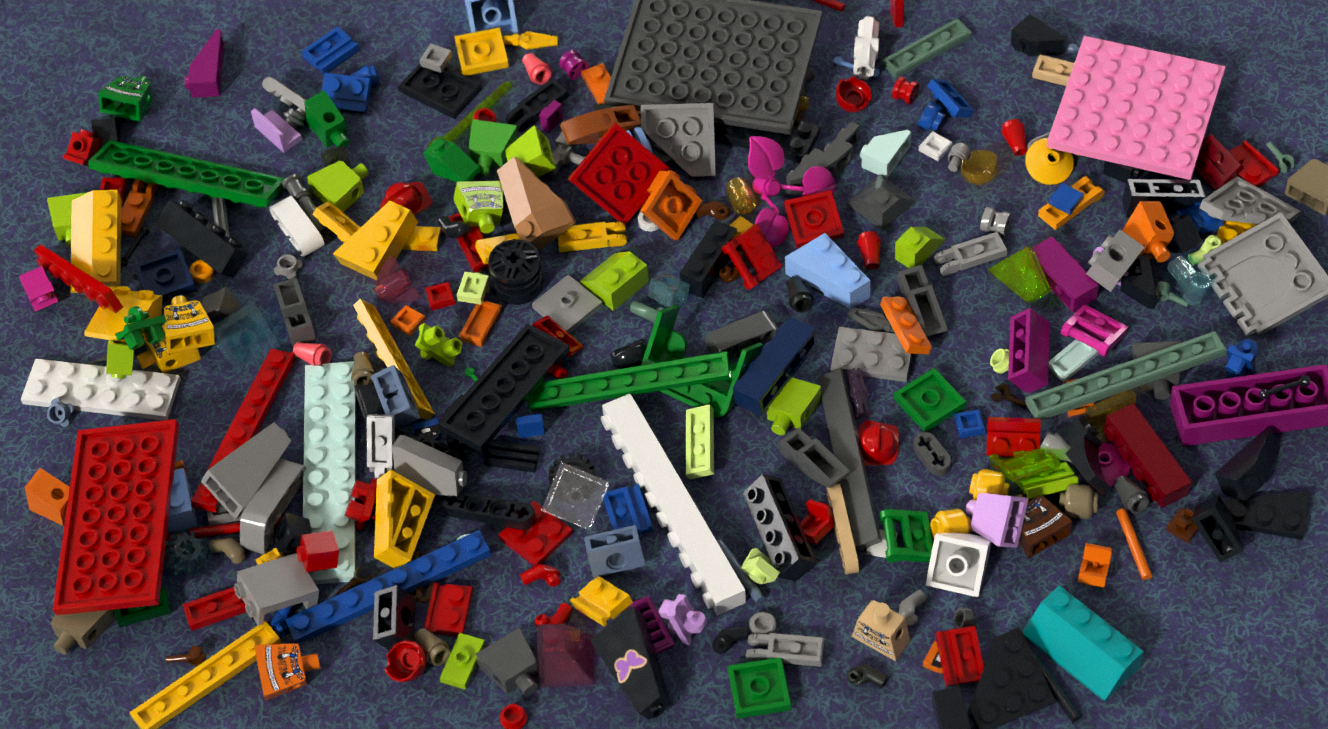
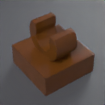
M1180 508L1167 524L1166 531L1189 544L1199 531L1192 520L1194 512L1188 508L1185 510Z

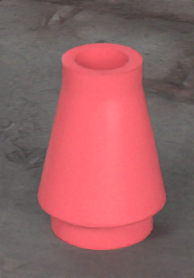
M532 53L526 54L523 57L522 62L533 83L542 85L549 81L551 78V68L549 65Z
M297 342L293 347L294 356L301 358L310 365L323 366L322 364L330 363L332 353L325 344Z

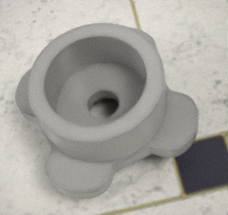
M283 255L278 259L274 273L277 276L283 275L287 279H293L296 277L298 269L302 268V261L296 260L293 255Z

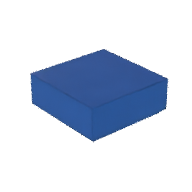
M1062 183L1049 198V204L1070 215L1083 200L1084 194Z
M980 409L954 413L959 438L985 434Z
M542 414L516 417L519 438L545 435Z

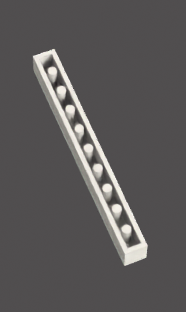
M629 393L602 405L604 416H601V421L605 430H611L613 433L611 436L616 449H622L624 453L622 456L628 469L633 468L636 484L639 485V488L644 487L646 501L650 508H656L658 512L656 517L660 526L668 529L669 533L667 535L672 547L679 548L681 552L679 553L680 560L685 568L689 567L691 569V579L695 587H701L704 594H702L707 608H713L718 616L746 603L743 585L631 394Z

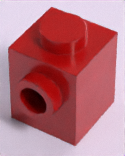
M333 530L301 535V544L297 546V558L299 562H303L306 572L337 568L339 547Z

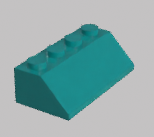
M1060 585L1040 603L1022 632L1028 641L1104 702L1142 664L1144 651Z

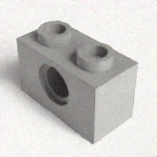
M1119 230L1114 237L1109 235L1101 245L1104 249L1103 252L1096 251L1088 262L1092 266L1086 274L1110 292L1144 249V246L1122 230Z

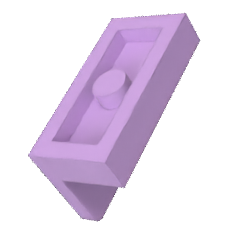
M255 108L251 110L255 128L283 153L302 141L301 134L275 111L271 110L262 115Z

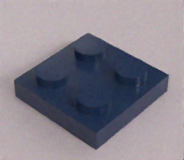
M181 249L134 264L142 289L151 290L156 295H162V302L196 290Z

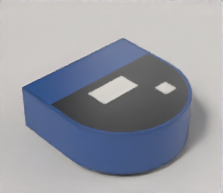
M437 418L412 424L415 437L418 438L419 434H423L436 441L440 440L441 431L439 430Z

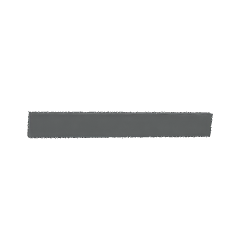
M841 368L817 379L821 386V397L834 456L850 470V474L840 481L855 549L860 551L878 544L882 540L845 375Z

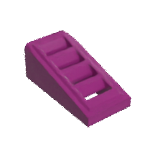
M650 596L633 602L630 606L642 612L646 620L653 619L647 623L649 631L655 628L659 629L650 633L652 641L662 636L664 638L654 644L656 654L674 647V643Z

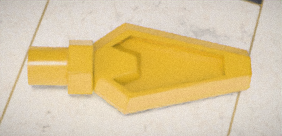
M527 31L521 35H504V45L521 46L526 50L557 46L558 36Z

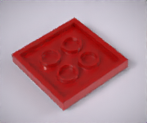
M614 122L570 175L568 180L616 220L626 225L650 196L647 190L658 172L671 169Z

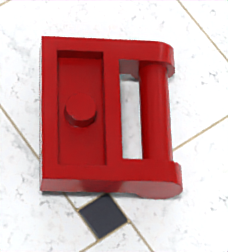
M757 224L751 226L721 247L723 252L729 255L745 281L743 285L746 290L753 288L760 281L782 267V264ZM737 246L741 248L756 274L754 276L737 251Z

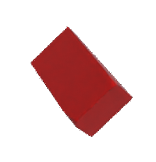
M549 316L541 318L532 325L568 344L569 352L566 355L568 357L573 356L584 348L580 342Z

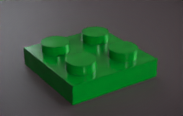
M935 368L893 393V399L923 432L931 430L953 416L954 413H958L966 408V401Z
M781 658L727 666L736 719L791 710Z

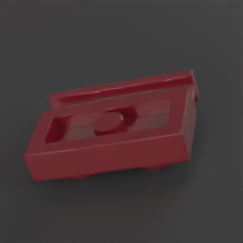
M1210 133L1203 140L1195 170L1216 191L1234 179L1244 169V166Z

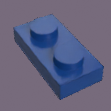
M932 79L927 87L933 92V97L947 107V112L955 118L971 117L975 110L947 80Z

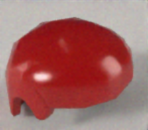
M854 76L846 80L842 78L835 91L836 102L840 108L852 113L867 108L872 98L871 88L867 83Z
M408 640L398 642L386 654L388 664L385 672L392 680L399 682L413 681L418 679L425 670L426 653L417 642Z

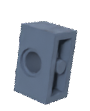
M636 525L584 537L593 578L645 566Z

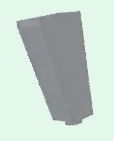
M273 422L208 469L201 482L236 520L278 462L291 440L287 433Z

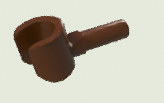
M192 646L188 654L166 656V662L183 661L199 666L205 657V653H201V647Z

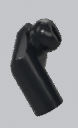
M442 216L438 219V225L448 238H459L463 235H468L471 231L468 222H451L447 216Z

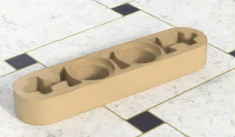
M837 483L831 488L826 487L832 518L835 521V533L838 544L840 543L839 550L846 575L858 573L859 564L841 485Z

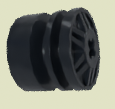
M519 239L503 241L495 246L488 259L494 294L499 300L514 305L529 303L537 298L544 284L538 249L532 243Z

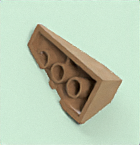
M514 156L497 170L514 228L521 240L532 243L538 250H541L576 223L566 202L554 194L547 184L542 183L535 176V173L519 158Z

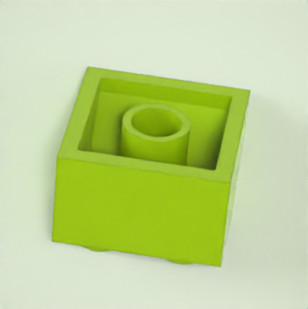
M630 251L614 253L580 280L579 284L614 311L649 282L647 264Z

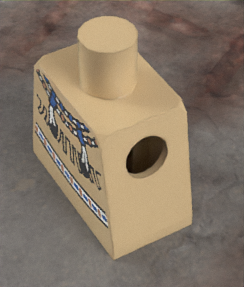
M872 600L860 615L852 637L894 661L899 658L910 643L906 619L891 610L887 604L879 603L875 600Z

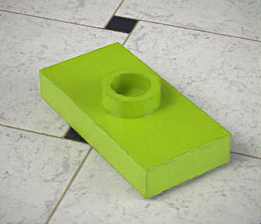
M459 633L440 676V682L466 690L477 665L476 653L484 649L485 640Z

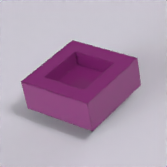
M553 100L548 107L542 109L539 115L541 130L550 133L563 119L561 103Z

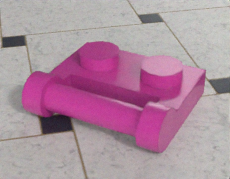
M1084 304L1065 322L1061 329V335L1067 338L1071 336L1094 348L1101 356L1107 357L1111 349L1126 335L1128 326Z

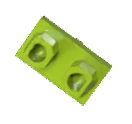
M425 323L419 325L420 334L415 346L421 349L420 356L425 360L433 357L447 367L453 366L455 357L461 353L462 341L456 337L448 339L445 337L444 330L438 325L430 327Z

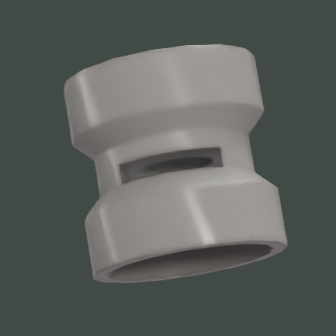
M986 207L982 216L980 230L998 232L999 236L1005 237L1010 225L1011 213L1006 211L1000 213L996 212L994 208Z

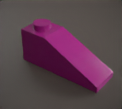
M216 29L190 64L189 75H185V87L190 90L192 98L220 96L225 47L221 29Z

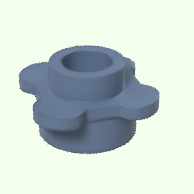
M55 398L51 401V405L47 410V418L54 424L60 423L62 427H67L70 424L69 418L70 414L74 411V407L71 403L65 404L59 398Z

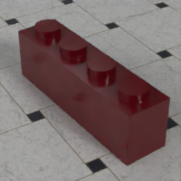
M1133 403L1107 415L1104 425L1106 438L1117 447L1121 459L1128 462L1135 478L1146 487L1150 499L1156 501L1162 509L1188 496L1192 484L1191 480Z

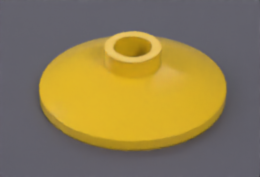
M1048 138L1040 139L1033 143L1026 153L1025 164L1027 171L1033 179L1041 184L1054 185L1065 181L1073 170L1074 161L1072 153L1047 148ZM1048 156H1053L1055 162L1049 161Z

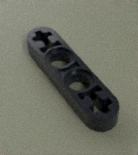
M462 491L457 496L444 495L441 501L445 513L455 518L520 530L533 527L537 521L534 508L528 503ZM476 505H484L479 511H471ZM499 509H507L503 515H494Z

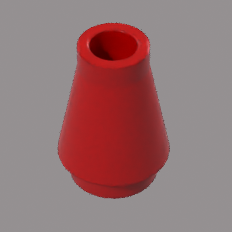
M1011 119L1002 125L1003 130L1001 134L1013 150L1014 155L1026 154L1028 148L1024 124L1019 119Z
M874 231L863 232L859 235L857 245L865 263V268L867 270L878 269L880 267L881 238Z

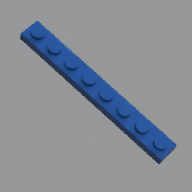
M480 530L291 616L285 619L295 643L299 644L374 610L376 591L398 585L406 592L411 593L491 556L490 549Z

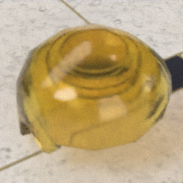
M987 150L972 151L967 161L965 159L962 160L961 176L970 184L984 185L989 183L997 175L998 157L993 152Z

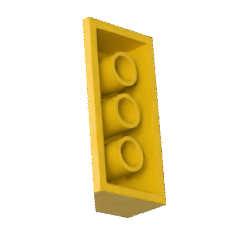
M95 190L72 200L71 264L114 290L116 287L121 286L122 201L118 190ZM70 285V292H71V293H78V292L73 288V286Z

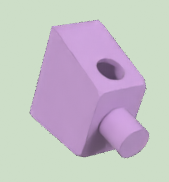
M979 493L977 500H970L966 505V513L973 516L971 529L999 547L1017 548L1029 499L1025 497Z

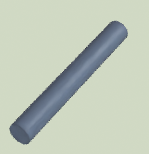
M717 540L738 579L754 601L758 604L765 600V596L753 580L740 570L741 564L723 540Z

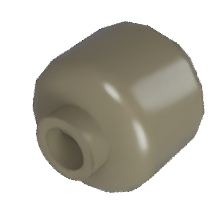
M1070 484L1066 488V493H1060V508L1065 509V514L1068 518L1090 519L1093 513L1098 512L1099 492H1094V488L1091 485Z

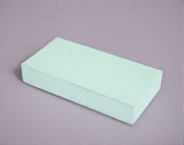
M1075 339L1049 361L1048 370L1062 382H1066L1098 355V351Z

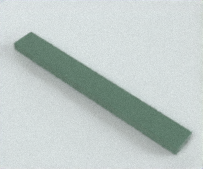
M1216 331L1028 396L1025 399V403L1034 418L1044 420L1226 356L1227 349Z

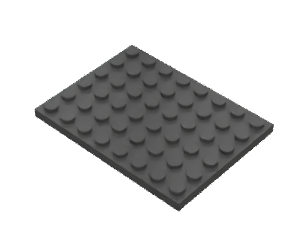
M635 0L604 103L617 105V107L634 105L636 110H641L640 105L713 103L714 123L791 134L822 23L823 11L752 0Z

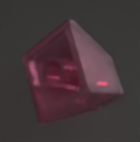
M567 624L538 625L537 649L540 688L595 685L594 646L590 641L594 636Z

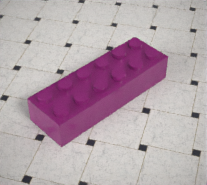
M1327 365L1172 386L1170 408L1181 446L1258 436L1267 427L1271 428L1273 433L1328 426ZM1303 375H1307L1311 379L1307 387L1299 385L1272 394L1267 399H1262L1259 394L1262 389L1270 390L1298 381Z

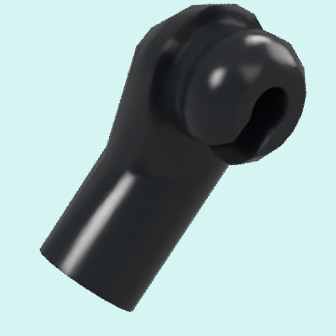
M737 627L721 630L713 640V650L718 654H724L735 641L748 640L747 628Z

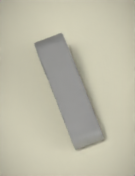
M285 459L278 460L242 513L240 520V545L242 548L260 554L268 553L266 550L269 544H273L274 525L301 487L303 472L306 470L305 465Z

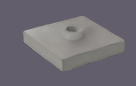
M567 275L534 301L532 307L543 317L549 316L570 334L601 309L603 304L601 300L570 275Z

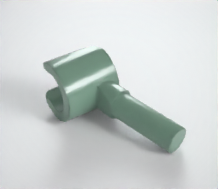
M1271 141L1268 142L1266 146L1279 160V170L1282 173H1287L1286 164L1290 165L1293 169L1294 158L1291 155H1283Z
M1164 281L1158 282L1155 289L1156 299L1162 301L1171 300L1185 307L1188 306L1189 301L1170 292V284Z

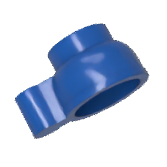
M933 101L928 103L917 126L925 130L932 129L937 131L945 114L941 113L943 106Z

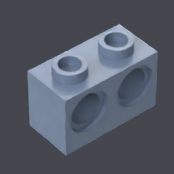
M394 364L371 375L386 415H395V427L397 429L420 419L406 379Z

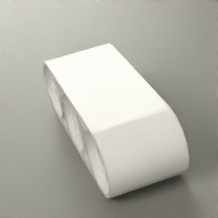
M292 196L269 207L273 219L279 221L277 224L286 236L289 235L291 237L289 240L298 252H302V257L325 246L319 231Z

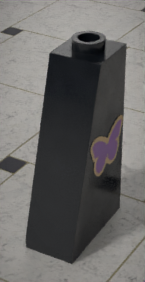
M630 606L590 639V641L638 714L650 720L660 716L665 711V708L671 704L646 618L642 612Z

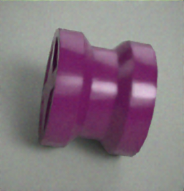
M576 50L566 52L559 61V66L563 71L567 72V75L572 80L581 77V71L589 67L588 63L581 58V55Z

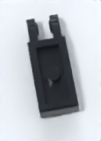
M550 79L519 102L518 106L506 115L505 120L509 124H513L520 119L516 123L517 130L523 132L533 122L540 119L539 115L542 109L548 107L553 100L561 103L567 99L569 91L554 79Z

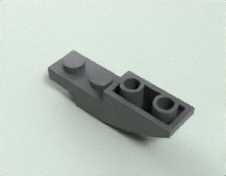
M851 121L846 128H842L839 131L837 138L831 144L829 143L825 146L823 152L814 148L809 155H805L800 165L788 173L786 177L787 185L803 186L802 180L805 172L814 166L826 168L832 176L843 170L853 160V146L859 141V125ZM787 190V193L790 194V195L803 192V191Z

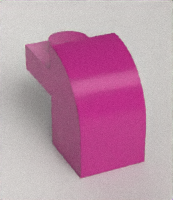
M42 266L19 276L35 312L58 302L54 288Z

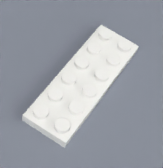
M35 359L21 401L22 404L49 407L53 399L59 398L65 404L71 403L74 410L168 420L181 379L176 374L132 370V376L126 375V378L118 379L111 377V374H106L105 366Z

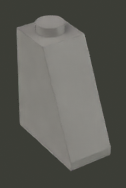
M400 435L392 445L395 472L435 495L457 496L463 486H466L467 473L463 471L461 460L405 435Z

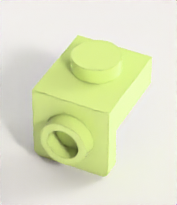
M757 548L750 551L740 568L754 582L760 585L775 581L780 573L773 567L771 559Z

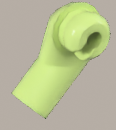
M1215 235L1207 237L1198 251L1188 255L1190 263L1194 266L1203 261L1204 254L1222 245L1221 239Z

